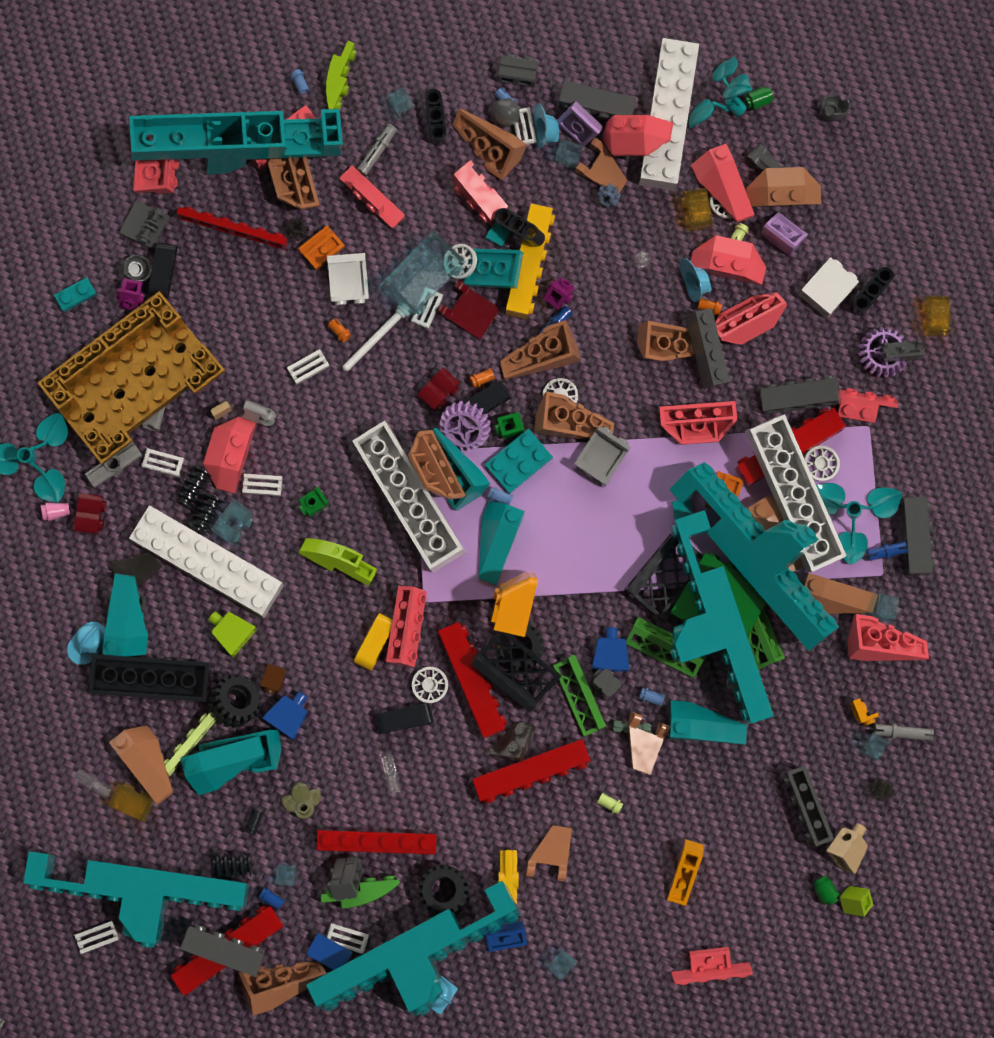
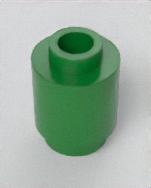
M761 87L746 94L745 104L754 111L769 105L774 100L773 93L769 87Z
M826 875L813 882V889L822 904L827 903L830 906L838 901L837 897L840 894L831 879H828Z

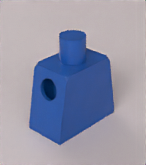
M607 627L606 638H598L591 671L608 669L610 672H629L626 639H617L618 628Z
M300 691L297 692L292 700L287 696H283L263 716V719L294 741L308 714V711L302 708L308 697Z

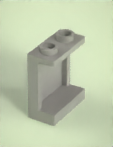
M599 426L572 467L604 488L631 447L628 446L629 443L625 439L613 436V432L607 427Z

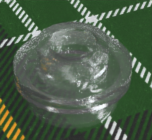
M644 250L637 253L633 259L637 268H644L649 265L651 254Z

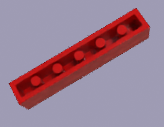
M833 407L830 410L828 408L823 409L815 419L810 417L801 423L802 427L798 429L793 427L791 430L803 455L843 431L846 425ZM756 455L750 458L745 456L738 461L735 470L740 478L744 480L747 488L765 478Z
M460 622L438 630L442 644L483 740L505 731L504 726L507 725L504 715H499L497 708L500 706L496 697H492L489 692L492 687L488 678L484 679L482 673L471 665V660L476 650L473 643H468L466 637L469 634L465 625L461 626Z
M581 739L472 779L479 801H484L485 804L496 801L495 797L499 795L507 797L515 794L514 790L521 788L524 791L532 788V783L539 781L540 784L551 781V776L558 774V777L570 774L569 770L576 768L577 771L587 768V763H590L591 760L584 741Z
M318 830L317 851L436 855L437 834Z
M263 906L256 911L257 915L254 918L250 919L247 917L239 923L241 927L237 930L230 929L224 933V939L232 941V938L244 942L243 946L250 948L251 945H259L285 925L272 906L268 908ZM194 954L189 958L191 960L190 963L185 966L182 963L173 969L174 974L171 977L182 994L186 996L227 966Z

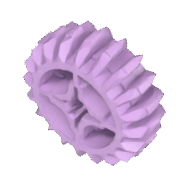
M880 327L879 332L877 329H873L872 333L868 332L866 334V338H862L861 342L863 344H860L858 347L862 351L858 353V356L864 357L860 360V363H866L864 366L865 370L871 368L870 374L876 371L877 377H880L883 373V376L887 378L889 373L891 376H895L896 371L900 373L902 371L901 367L907 365L905 361L896 362L892 365H888V362H882L881 343L888 341L891 343L902 342L901 340L904 336H896L898 330L891 333V328H888L885 332L884 328ZM880 340L877 348L869 350L870 344L873 341ZM872 358L878 359L880 364L876 363Z
M461 400L458 404L452 403L442 413L439 425H441L440 432H444L443 435L456 447L460 446V450H463L464 447L468 451L472 447L476 450L479 445L482 446L488 439L491 427H489L491 420H487L488 414H482L483 408L477 409V403L471 406L470 401L464 404ZM459 416L458 420L452 422L453 417ZM479 430L478 434L471 436L472 432Z

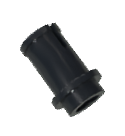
M252 809L247 826L244 825V832L256 835L259 832L258 827L264 813Z

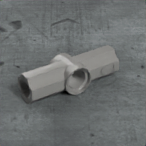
M132 442L103 465L100 463L85 473L93 487L96 488L112 476L120 474L124 468L143 455L134 442ZM118 461V466L115 469L109 468L111 462Z

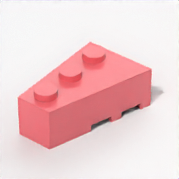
M470 160L454 174L453 189L458 196H463L467 200L466 204L470 209H475L479 213V218L485 224L488 223L492 226L496 222L494 218L495 213L501 208L508 209V206L495 189H491L485 183L484 179L486 178L474 171L472 168L474 164Z

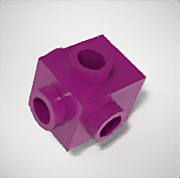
M560 277L555 282L553 280L550 282L543 299L559 310L564 304L568 305L574 297L572 293L575 287L568 280Z
M124 278L122 287L118 288L116 299H119L118 307L135 310L139 304H143L144 293L141 292L143 282Z

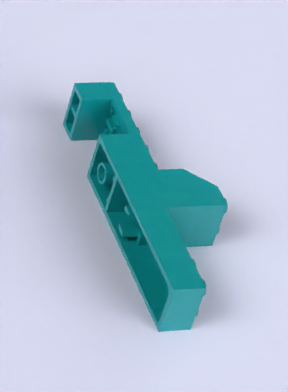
M322 109L319 118L286 120L283 118V111L129 116L132 161L206 158L207 175L226 174L245 167L246 159L340 156L343 146L340 109ZM146 137H152L153 140L147 141Z
M706 462L689 469L669 489L681 504L701 494L721 517L707 534L808 651L822 643L839 628L836 620L823 609V605L811 595L810 590L802 585L797 575L789 570V567L819 540L811 528L807 525L783 520L765 531L763 525L753 518L750 510L739 502V498L727 488L726 483L719 479L714 473L713 468L706 464Z
M704 510L676 519L672 523V527H670L673 538H677L678 541L676 548L679 557L683 556L685 562L682 564L685 575H689L691 580L688 583L691 593H695L697 598L695 601L696 609L702 613V615L687 619L682 625L673 628V649L670 650L673 661H677L680 664L722 650V662L729 669L727 673L730 684H734L736 690L733 691L736 703L740 702L742 708L739 710L741 719L746 721L747 724H752L774 715L724 566L704 573L700 571L690 538L707 533L711 529Z
M36 852L28 853L23 884H29V889L44 890V887H48L50 892L63 893L64 890H68V894L83 896L84 892L88 893L87 897L102 899L103 895L108 896L107 900L121 902L119 919L123 923L122 933L140 942V946L154 948L155 944H160L167 900L182 903V899H188V904L202 905V902H208V907L221 908L222 905H228L227 909L241 911V907L246 908L250 884L91 860H88L84 884L52 880L55 856Z
M500 881L485 889L495 912L463 929L455 914L448 909L307 984L306 986L316 1007L324 1011L334 1010L338 1007V1003L344 1000L348 1002L356 997L355 994L373 989V985L377 982L384 983L393 978L408 1011L415 1016L419 1015V1017L430 1012L429 1009L434 1007L435 1002L443 993L441 988L442 977L434 961L440 962L448 957L447 954L453 951L457 953L465 949V945L469 942L476 943L482 940L484 934L488 932L493 934L501 929V925L505 923L512 924L519 919L518 916L522 915L507 885Z

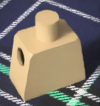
M856 823L853 830L842 828L827 849V853L838 868L856 874L868 848L867 843L862 838L867 830L863 825Z

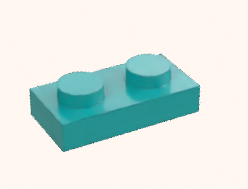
M88 277L54 296L65 313L96 296L97 293Z

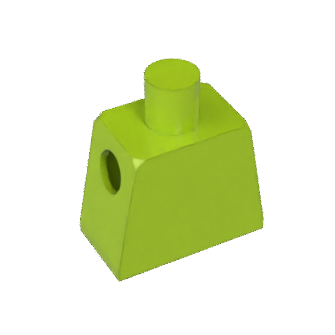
M215 611L208 619L216 626L211 633L233 658L257 631L254 625L231 612L222 617Z

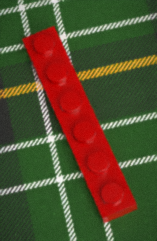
M188 206L184 208L179 207L177 211L178 219L283 250H286L288 246L287 238L281 233H268L267 230L260 227L254 229L246 223L238 222L237 224L231 222L226 217H213V214L209 212L199 213Z

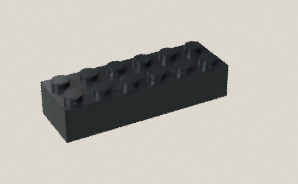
M92 654L88 694L100 697L208 704L212 665L209 662Z

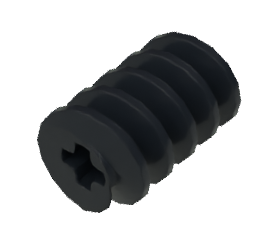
M192 465L191 469L194 473L188 472L187 476L190 479L184 478L183 480L186 486L180 485L179 489L182 492H175L178 498L176 500L190 509H194L191 502L198 503L195 496H202L199 489L206 490L203 483H210L207 477L212 476L200 467Z
M203 493L202 497L205 500H199L198 503L201 507H195V511L198 514H191L194 521L188 520L187 523L192 530L207 537L208 535L204 530L211 531L208 523L215 524L212 516H219L215 510H222L219 503L225 504V502L214 495Z
M216 853L214 858L211 857V877L214 878L216 872L219 878L223 877L224 872L227 878L231 877L232 872L235 878L239 877L240 872L243 878L247 877L248 872L251 877V854L248 853L246 859H244L242 853H240L238 858H236L235 853H232L230 858H228L227 853H224L222 858H220L219 853Z

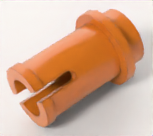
M701 297L698 309L712 308L713 315L715 316L716 314L720 315L723 304H720V301L713 302Z
M337 318L328 324V328L337 335L339 341L344 343L351 337L350 330H346Z
M491 368L476 375L472 374V377H469L474 388H480V385L494 380L495 376Z

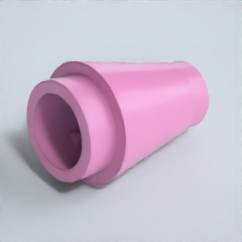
M45 503V505H41L43 520H48V522L70 515L68 503Z

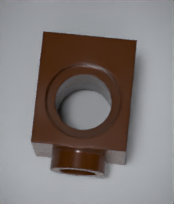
M268 663L260 684L261 688H264L263 692L274 695L275 692L280 694L287 670Z

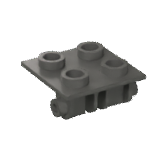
M136 200L119 233L153 249L170 216L164 214V211L160 208L154 209Z

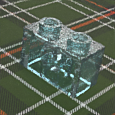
M233 499L211 528V531L232 546L233 543L236 544L241 539L243 529L245 527L248 528L252 524L254 514ZM237 520L238 525H237V526L233 525V526L231 527L230 522H231V521L235 522V521Z

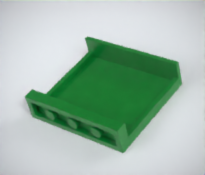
M712 552L709 554L705 553L699 563L701 573L724 566L746 635H748L767 602L740 572L736 571L735 565L729 562L724 564L719 561L720 557ZM688 583L670 614L682 621L702 615L696 609L695 601L697 598L695 593H691Z

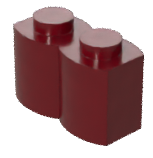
M443 367L421 389L417 397L433 412L437 409L440 411L447 404L445 400L449 396L454 397L458 393L460 382Z
M79 493L74 531L76 533L99 535V532L103 531L104 520H101L102 512H106L107 501H104L103 496Z

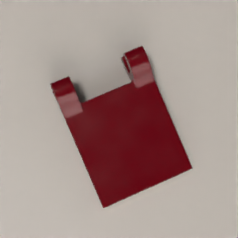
M458 280L453 289L461 293V297L452 310L442 304L437 313L480 340L500 308Z

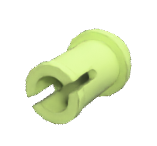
M742 223L735 225V231L731 239L742 241L745 234L749 233V228Z
M605 793L601 794L597 804L611 810L612 814H619L623 803L620 802L621 800L617 801Z

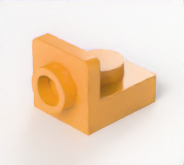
M860 698L849 703L858 725L864 723V726L875 723V718L879 717L878 713L867 716L866 704L861 702Z

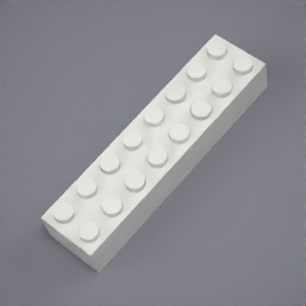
M662 39L650 116L672 122L673 128L671 139L668 143H664L648 156H643L639 185L676 191L699 44Z
M785 414L746 430L745 433L783 519L792 521L795 524L807 525L815 532L816 537L819 539L800 557L806 572H813L846 557V553Z
M386 421L381 422L354 439V445L429 569L434 573L465 554V549L430 492L424 488L410 459Z
M150 505L129 537L134 544L263 619L284 586L281 581Z

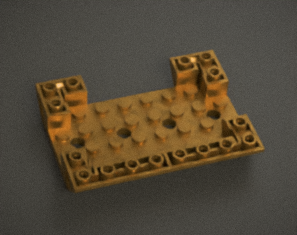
M159 291L40 380L38 384L103 465L133 442L128 434L189 389L194 394L198 393L222 375L225 369L206 346L201 344L186 326L181 316ZM180 346L186 347L183 353H177V349ZM149 369L156 370L152 376H147L146 373ZM119 392H125V396L122 399H116V395ZM94 415L93 421L85 422L87 416Z

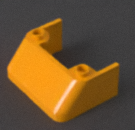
M526 571L500 584L499 588H495L493 599L496 601L491 622H495L494 630L525 637L538 582L535 573Z

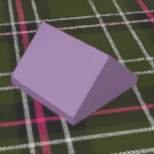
M577 101L557 120L558 124L582 147L597 136L603 127Z
M779 212L764 225L761 232L763 237L789 257L808 235Z

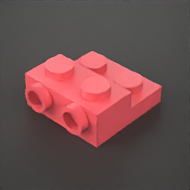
M178 159L136 160L133 191L136 193L154 192L156 194L174 193V188L178 185L177 178L175 177V170L179 168Z

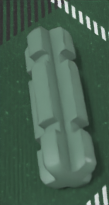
M615 720L613 731L629 733L628 722L622 723V721ZM639 723L637 726L638 729L651 733V724L643 723V725H640Z

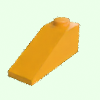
M685 839L667 898L668 901L684 906L687 905L703 857V844Z

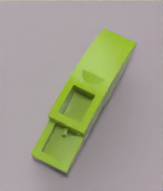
M347 41L341 57L335 54L332 57L326 82L328 109H341L342 97H346L349 91L346 78L350 70L348 66L350 61H354L357 54L355 43Z
M306 538L298 552L331 572L334 568H337L367 586L370 585L377 571L375 567L361 560L362 554L325 540Z

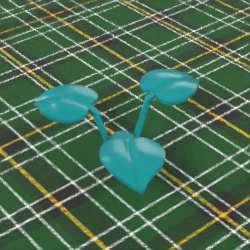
M731 57L720 64L712 75V79L715 82L722 80L727 87L723 93V97L726 99V106L715 101L711 102L709 99L700 102L690 114V129L706 120L712 114L714 106L720 107L726 112L730 110L736 117L745 112L747 106L737 96L752 91L749 77L746 74H741L735 77L730 82V85L726 80V77L731 76L737 68V59L735 57Z
M61 413L50 415L37 427L36 436L39 440L44 441L43 443L31 446L30 449L23 447L19 450L10 443L0 445V474L12 475L16 473L19 469L18 461L28 465L31 464L43 475L36 478L34 482L35 493L41 499L58 503L64 495L65 479L56 469H50L45 473L36 465L37 455L35 450L46 446L47 443L52 447H57L66 441L68 428Z
M835 483L816 485L829 515H834L839 507L846 508L847 516L852 519L851 533L843 532L838 537L846 553V557L843 559L849 565L857 563L865 555L868 548L866 535L855 533V521L861 516L862 509H873L877 517L889 518L898 510L902 492L893 488H877L872 490L867 497V501L871 506L861 505L857 501H851L848 504L842 505L846 495L840 485Z

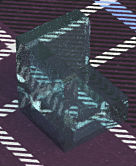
M404 87L387 95L388 104L398 120L401 119L403 112L414 107Z
M561 139L555 155V162L576 168L582 152V146Z
M879 594L874 617L891 623L895 621L899 597Z
M873 732L867 737L860 752L878 761L885 747L890 742Z
M277 865L274 884L295 887L297 866Z
M561 949L546 967L562 980L578 962Z

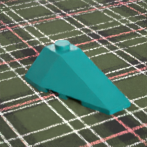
M434 428L433 432L466 495L464 498L458 499L446 498L453 509L458 511L480 497L490 483L482 471L437 428Z
M488 501L481 521L478 579L497 585L523 520L524 510L508 504Z
M117 573L114 576L104 634L103 654L122 657L147 654L149 635L143 619L144 613L139 602L140 596L135 576Z
M267 730L200 744L199 751L202 752L260 736L264 756L250 767L244 769L260 773L278 768L282 747L279 730Z
M260 736L183 757L181 762L185 778L200 796L219 790L226 782L232 780L241 771L262 758L264 751Z

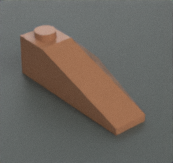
M564 320L547 326L543 329L542 333L532 337L527 344L517 348L502 359L500 363L504 379L506 380L563 367L581 361L576 340L567 321Z
M652 321L644 322L638 326L637 345L644 359L667 361L695 356L688 328Z
M773 494L748 508L753 518L763 525L765 531L784 520ZM801 558L797 559L789 567L790 571L795 572L803 567Z
M148 726L124 730L109 742L157 805L174 793L164 764L165 760L160 750L159 740Z

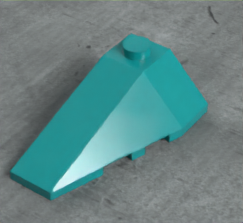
M670 701L668 739L746 745L747 725L692 702Z

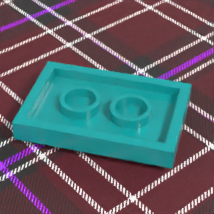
M473 249L477 256V264L473 273L464 279V283L468 287L517 289L524 252L521 250ZM473 259L468 260V264L472 265Z
M527 429L487 462L485 467L508 494H511L550 462L553 456L530 429Z

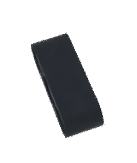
M430 89L425 94L429 136L433 145L441 146L446 142V124L442 95L439 90ZM435 97L438 101L433 103L429 99ZM433 115H438L441 118L439 120H433L431 117ZM440 132L443 136L436 138L434 134Z
M501 208L495 213V221L509 233L534 247H539L544 243V233L531 222L506 208Z
M157 243L149 283V295H155L160 291L164 297H169L177 256V245Z
M881 267L856 296L851 304L853 314L857 316L864 315L888 287L894 277V273L889 267ZM879 275H886L888 280L883 281ZM873 288L876 294H870L868 289ZM862 302L865 308H859L856 303Z
M498 381L463 403L466 404L470 401L471 406L477 403V409L483 408L482 414H487L510 400L512 396L503 382Z
M430 703L375 715L378 734H386L434 723Z

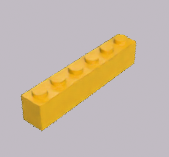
M536 204L530 205L527 221L534 224L544 233L545 241L541 246L534 247L522 240L520 250L524 253L517 289L511 288L506 315L528 320V315L533 314L535 303H532L533 296L537 297L539 286L536 285L537 278L541 279L543 268L540 267L541 261H545L547 250H544L545 243L549 244L551 237L548 229L549 226H553L555 215H552L553 208Z

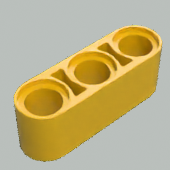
M381 613L378 614L354 659V663L369 671L373 669L390 637L393 619Z

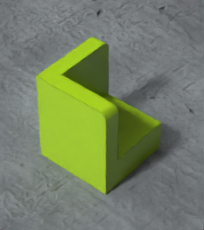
M848 886L840 896L842 909L846 914L865 917L873 906L870 889Z

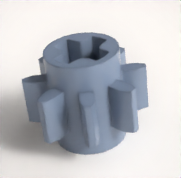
M611 183L607 187L602 185L596 195L599 197L600 204L607 208L611 204L616 206L621 197L618 187L611 185Z

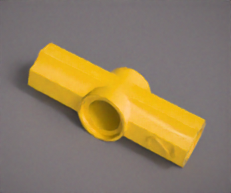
M500 850L498 883L503 881L507 885L516 904L517 889H519L517 850Z

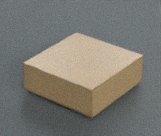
M227 401L211 409L215 420L232 411Z

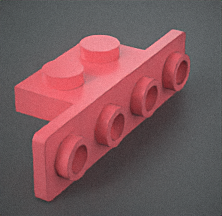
M351 166L340 177V180L353 191L352 194L358 200H362L368 210L372 213L375 212L390 228L393 229L405 218V215L354 166Z
M840 389L841 404H839L838 414L844 418L875 423L879 405L898 408L899 404L897 399L891 395H884L882 397L876 396L873 392H865L864 394L859 393L855 389Z
M729 947L689 951L691 969L671 972L674 984L686 985L691 982L704 983L715 979L726 980L732 977L744 978L748 975H753L749 962L731 964Z

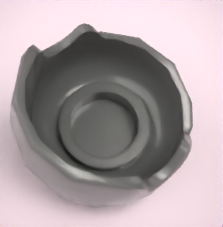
M840 94L829 95L822 100L820 110L826 119L837 122L847 115L851 107L850 101L848 99L843 100Z
M506 98L494 103L491 108V116L497 126L509 127L518 122L520 111L515 101Z
M131 255L125 259L122 266L125 278L144 282L150 277L152 272L149 260L141 255Z

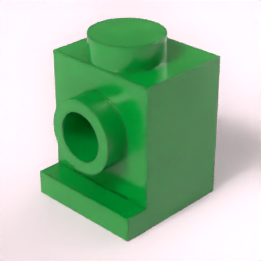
M519 412L497 418V424L494 425L497 436L501 435L502 439L524 433V426ZM510 425L512 429L506 430L505 426Z
M316 487L313 491L300 498V505H298L303 515L308 514L311 518L327 508L329 503L319 487ZM311 499L316 501L314 505H309L308 502Z

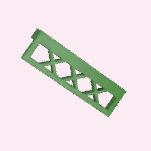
M763 608L747 635L758 670L785 659ZM752 634L758 636V645L752 642ZM760 651L765 653L768 661L761 663L759 658Z
M640 617L637 618L626 640L627 645L695 678L705 656L689 660L696 664L694 671L687 668L684 662L678 664L677 661L669 659L667 653H670V650L673 649V634ZM636 634L642 637L643 642L637 643L631 639ZM650 645H658L661 651L655 652L651 650Z
M570 656L567 660L553 665L554 670L561 675L559 682L583 737L606 727L576 656ZM569 664L572 670L570 677L561 675L559 667ZM569 682L578 684L579 691L577 696L569 693L567 689ZM577 699L586 703L585 713L576 710L575 704ZM585 717L592 719L596 727L586 731L583 726Z

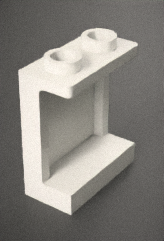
M365 253L327 256L331 302L335 301V305L346 304L347 300H354V304L365 303V299H369Z
M830 257L804 286L799 296L828 319L846 296L857 286L859 281L855 274L850 271L847 272L838 260H833Z

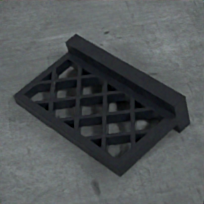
M671 533L624 589V591L629 595L631 594L659 619H662L680 597L690 580L688 575L686 582H679L678 571L684 570L677 568V558L679 555H676V546L678 541L677 538H673ZM693 547L695 556L701 560L703 555ZM666 558H673L674 569L664 570ZM665 572H675V583H665ZM654 573H661L662 584L652 585V575ZM676 585L674 597H667L666 586ZM662 586L663 598H653L652 587ZM649 587L650 599H643L638 595V592L642 588ZM654 600H664V609L660 613L654 609Z
M498 631L479 652L473 655L471 665L529 712L535 708L538 701L561 678V675L516 637L505 632ZM503 634L509 639V645H498L497 639ZM498 649H510V658H499ZM512 649H522L524 657L513 658ZM487 650H496V659H488L483 654ZM535 660L539 664V669L527 670V661ZM524 661L525 670L514 671L513 662ZM499 662H511V671H502L499 668ZM550 672L554 676L551 681L542 682L541 673ZM539 673L540 682L528 683V674ZM525 674L526 683H517L514 680V675ZM540 686V693L534 697L529 693V687Z

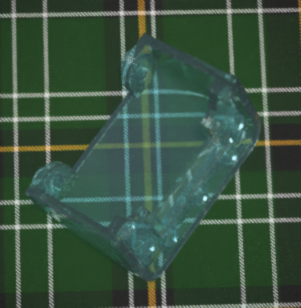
M433 230L382 281L377 289L411 315L417 314L419 316L426 309L424 304L453 275L457 277L464 270L462 265L466 261Z

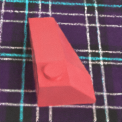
M727 144L708 150L691 164L698 183L704 186L710 192V195L722 204L725 211L736 222L755 215Z
M854 615L847 640L849 659L863 661L928 660L929 655L927 641L908 632H900L894 629L895 626L891 624L885 625L873 616Z

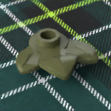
M297 782L293 786L292 795L282 796V804L289 812H295L300 819L310 818L314 813V807L321 800L318 788L309 791L308 787L302 782ZM303 806H307L308 808L306 811H301V808Z

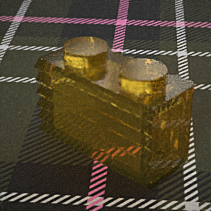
M707 189L684 191L683 197H680L681 208H685L686 215H684L685 226L689 227V231L710 229L713 220Z
M926 296L924 301L921 302V312H924L921 330H925V336L947 337L951 331L950 296Z
M125 782L123 786L117 784L108 806L146 822L155 803L151 799L152 797L144 791H141L140 794L133 791L135 787Z

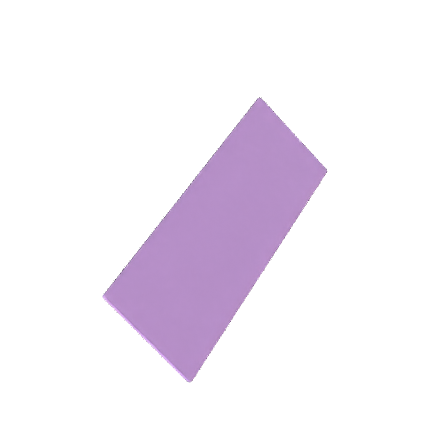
M868 426L845 427L843 431L818 445L830 447L837 453L840 460L837 474L828 481L814 480L815 485L825 483L840 485L846 495L842 505L848 504L851 501H857L861 505L871 506L867 501V497L876 488L870 428ZM746 433L725 434L719 442L688 445H680L673 437L626 440L631 448L604 488L572 467L588 442L542 444L553 456V459L510 494L513 495L510 505L524 510L525 514L497 585L478 579L481 521L488 501L491 500L487 498L491 487H498V490L508 493L485 467L487 462L506 447L477 448L476 450L472 448L469 451L467 449L460 450L482 471L490 485L480 497L458 511L453 509L445 497L430 493L466 553L434 573L429 569L421 556L423 590L427 591L426 603L493 599L495 588H499L500 584L526 571L535 573L538 578L534 597L624 591L629 582L671 533L670 527H672L674 522L672 501H678V499L669 489L689 469L703 462L710 465L716 475L719 470L722 473L740 478L735 470L738 461L745 456L750 458L755 455ZM821 449L815 450L817 457L822 456ZM827 451L824 456L829 459L832 453ZM809 455L808 461L814 463L815 458ZM830 461V466H836V461ZM814 465L808 467L810 472L816 470ZM830 469L825 470L828 476L833 474ZM817 471L816 477L822 478V471ZM763 478L748 488L743 483L738 498L739 502L748 509L763 498L772 495L766 478ZM701 494L690 499L692 500L693 514L705 510L711 528L721 519L713 509L705 507L707 501ZM839 507L834 515H829L838 536L843 532L851 533L852 519L847 516L846 508ZM862 509L861 516L855 521V533L866 535L868 540L867 549L881 547L879 520L874 514L873 509ZM707 533L690 538L692 546L703 556L705 553L709 554L712 552L720 557L719 561L724 564L727 562L733 564ZM866 551L862 559L855 564L849 565L842 558L808 573L827 579L874 577L883 574L882 558L869 561L868 556L875 555V553L867 555ZM696 556L699 565L701 560ZM678 557L677 568L683 569L684 559L683 557ZM666 558L664 570L674 569L673 558ZM804 565L794 572L799 581L803 580L806 572ZM678 571L679 582H686L688 580V575H685L684 571ZM665 572L666 584L675 583V572ZM654 573L652 575V585L662 584L661 573ZM676 585L666 586V589L676 588ZM662 586L652 587L653 590L663 589ZM649 587L642 588L641 590H649Z

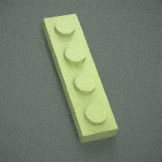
M211 711L209 714L205 713L198 721L200 725L196 729L192 728L186 735L187 740L183 745L180 743L173 751L175 755L170 760L166 759L164 761L169 777L182 763L181 758L186 757L217 721L216 717L213 718L211 716L213 714Z

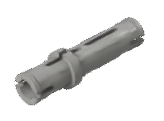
M387 124L380 137L377 136L375 139L376 143L357 168L362 175H368L384 149L389 147V142L395 133H397V129L391 124Z
M875 723L874 728L880 730H873L874 736H888L891 739L898 737L932 741L933 736L931 735H934L933 729L897 726V724L884 725Z

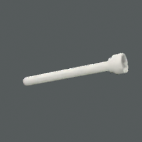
M402 301L397 306L396 313L343 365L344 371H349L401 318L408 317L413 312L405 302Z

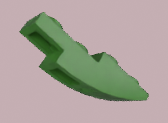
M395 876L383 877L384 881H376V878H365L364 882L360 883V891H358L356 898H345L338 901H341L342 909L365 905L391 892L400 884V880L395 879ZM325 890V894H321V903L337 902L328 890Z

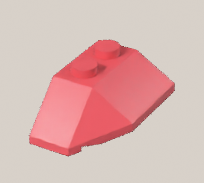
M613 115L605 122L602 140L613 156H648L664 143L666 144L670 141L673 123L649 115Z
M715 235L693 250L690 261L694 267L705 270L707 274L761 286L763 284L766 266L753 243Z
M777 292L755 295L720 313L715 322L721 341L740 345L772 329L785 310L787 303Z
M736 401L659 407L661 427L680 445L719 442L737 421Z
M237 417L214 428L203 465L207 472L212 475L210 477L218 490L236 494L257 425L256 422Z

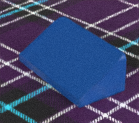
M523 921L503 924L500 926L501 929L493 934H490V932L485 934L488 952L527 945Z
M320 933L316 935L307 951L308 956L332 970L346 964L353 953Z

